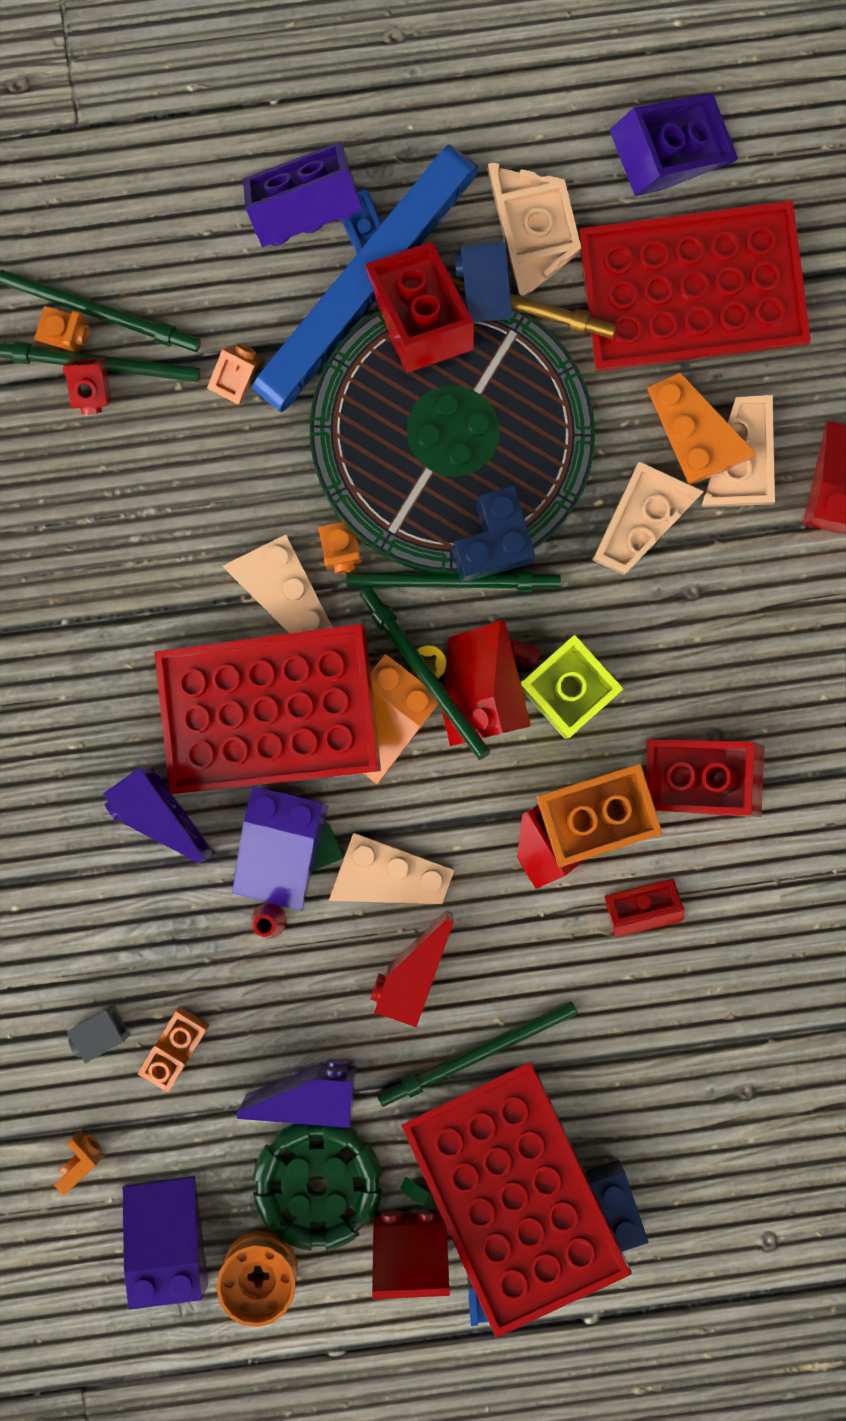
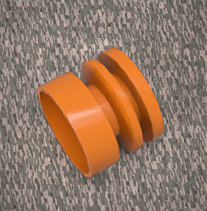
M258 1229L241 1235L229 1247L218 1274L216 1290L221 1307L231 1319L245 1326L260 1327L275 1322L286 1313L294 1298L298 1271L295 1251L291 1245L278 1238L279 1234L273 1231ZM255 1266H261L262 1272H265L263 1278H258L257 1272L254 1271Z

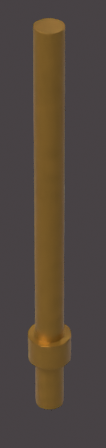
M450 275L457 291H465L464 278ZM510 293L512 309L570 326V330L577 333L585 334L587 331L610 339L614 337L617 325L590 317L591 313L579 309L572 312Z

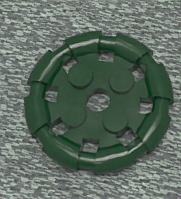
M293 1123L276 1133L277 1138L271 1145L266 1144L254 1168L253 1180L256 1181V1192L253 1193V1197L262 1221L267 1228L272 1226L279 1233L278 1238L302 1250L312 1251V1247H326L327 1251L353 1241L360 1235L358 1231L365 1224L369 1225L378 1211L383 1189L379 1188V1178L382 1177V1171L373 1148L368 1142L364 1143L356 1136L357 1131L351 1127ZM310 1137H323L324 1145L310 1146ZM345 1146L354 1153L348 1161L338 1153ZM286 1149H291L296 1154L289 1162L281 1156ZM316 1174L324 1176L328 1181V1187L322 1192L313 1191L308 1185V1179ZM354 1177L364 1178L365 1187H354ZM282 1179L281 1189L271 1190V1180ZM348 1205L355 1211V1214L349 1220L343 1215ZM287 1206L289 1212L295 1216L290 1222L281 1215ZM326 1221V1231L312 1232V1222Z

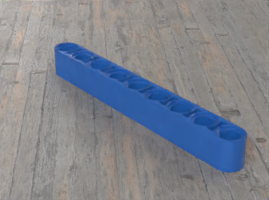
M449 144L444 147L261 371L253 384L252 390L278 411H285L329 359L341 341L377 300L366 272L365 264L420 246L471 184L479 167Z

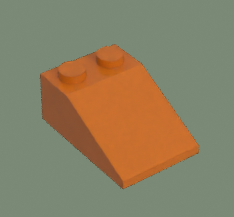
M384 654L370 673L381 771L363 774L376 784L383 778L438 706V703L425 685L386 654Z
M641 764L627 766L536 796L558 867L663 834Z

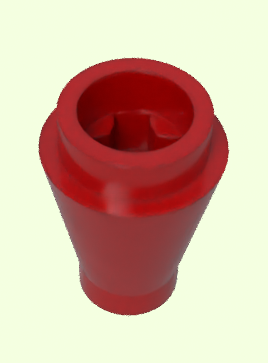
M264 903L259 905L252 913V929L262 938H276L286 927L287 919L285 912L278 905ZM266 918L270 920L272 927L262 928L260 925L262 923L261 919Z

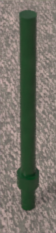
M0 270V284L153 337L155 342L168 347L173 344L196 353L199 351L201 339L177 331L176 326L162 321L157 324L20 275Z
M15 341L14 344L0 343V357L13 359L14 363L29 365L33 361L65 365L69 360L105 358L107 371L199 382L200 368L38 348L32 347L31 343Z
M517 571V574H493L462 584L459 575L435 573H346V587L517 588V592H532V589H560L561 575L532 574V571Z
M371 587L364 588L359 596L372 612L371 618L380 630L386 631L478 760L487 757L491 752L400 628L396 622L397 616L389 605H384Z
M570 1001L417 1075L413 1072L402 1077L401 1083L377 1093L378 1100L381 1106L385 1107L403 1097L409 1096L412 1098L423 1093L424 1087L577 1015V1010L573 1002Z

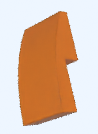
M179 1006L161 1037L152 1048L138 1075L168 1093L210 1024Z

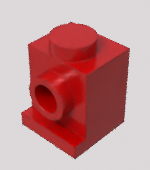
M105 358L69 360L63 366L71 409L80 408L83 415L103 412L102 407L108 406L112 400ZM81 384H88L92 388V394H83Z

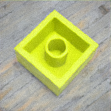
M575 635L569 638L520 682L523 693L564 739L570 738L623 690L621 685Z

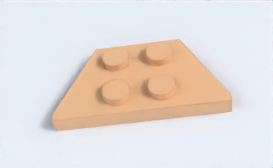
M489 163L487 171L503 237L505 236L506 249L517 295L527 297L579 254L581 250L565 179L549 175L541 177L535 172L523 169L519 173L499 168L497 163Z

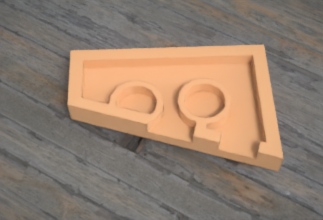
M773 395L736 397L728 424L755 451L756 457L712 476L702 507L771 505L775 503Z
M638 462L592 560L625 575L704 491Z
M286 534L222 566L289 633L333 628Z
M353 833L329 901L442 904L454 869Z

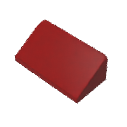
M674 878L604 896L612 930L616 938L684 920V907Z

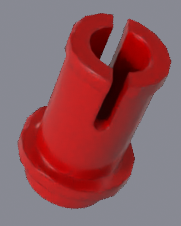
M509 637L515 663L523 665V670L525 671L527 668L534 670L542 650L536 648L537 644L535 643L530 646Z

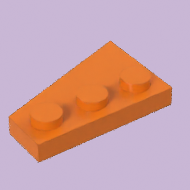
M681 373L647 387L649 396L689 485L692 486L756 457L755 451Z

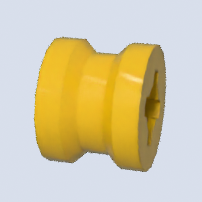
M429 645L417 649L436 677L440 679L446 668V659L442 651ZM411 667L413 675L420 680V678L417 676V674Z

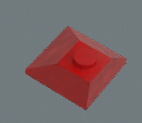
M539 804L522 815L517 859L535 889L566 876L585 861L581 860L558 867Z

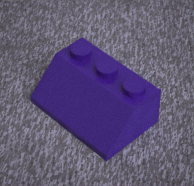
M341 141L243 179L245 209L262 248L268 245L278 246L284 244L290 237L303 232H316L324 224L334 220H348L356 212L363 210Z

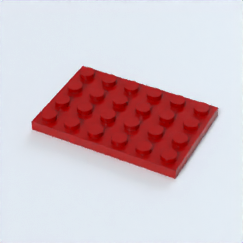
M793 200L579 229L578 236L581 244L580 253L588 313H591L590 317L617 325L613 339L590 333L595 372L806 346L811 342Z
M357 624L154 652L170 795L381 771L365 625Z
M532 1061L401 1125L495 1338L632 1274Z

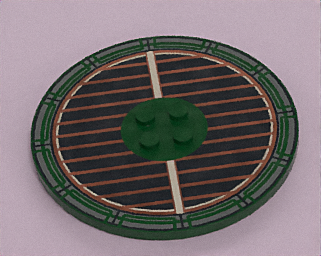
M512 309V318L474 322V350L406 373L393 346L381 310L357 325L341 341L330 356L321 373L311 406L310 447L313 464L324 495L338 518L360 541L378 554L403 566L429 573L458 575L451 551L454 541L483 533L475 507L478 497L515 486L533 549L538 548L555 533L576 506L589 477L594 456L595 422L592 403L585 381L567 349L545 326L527 313Z

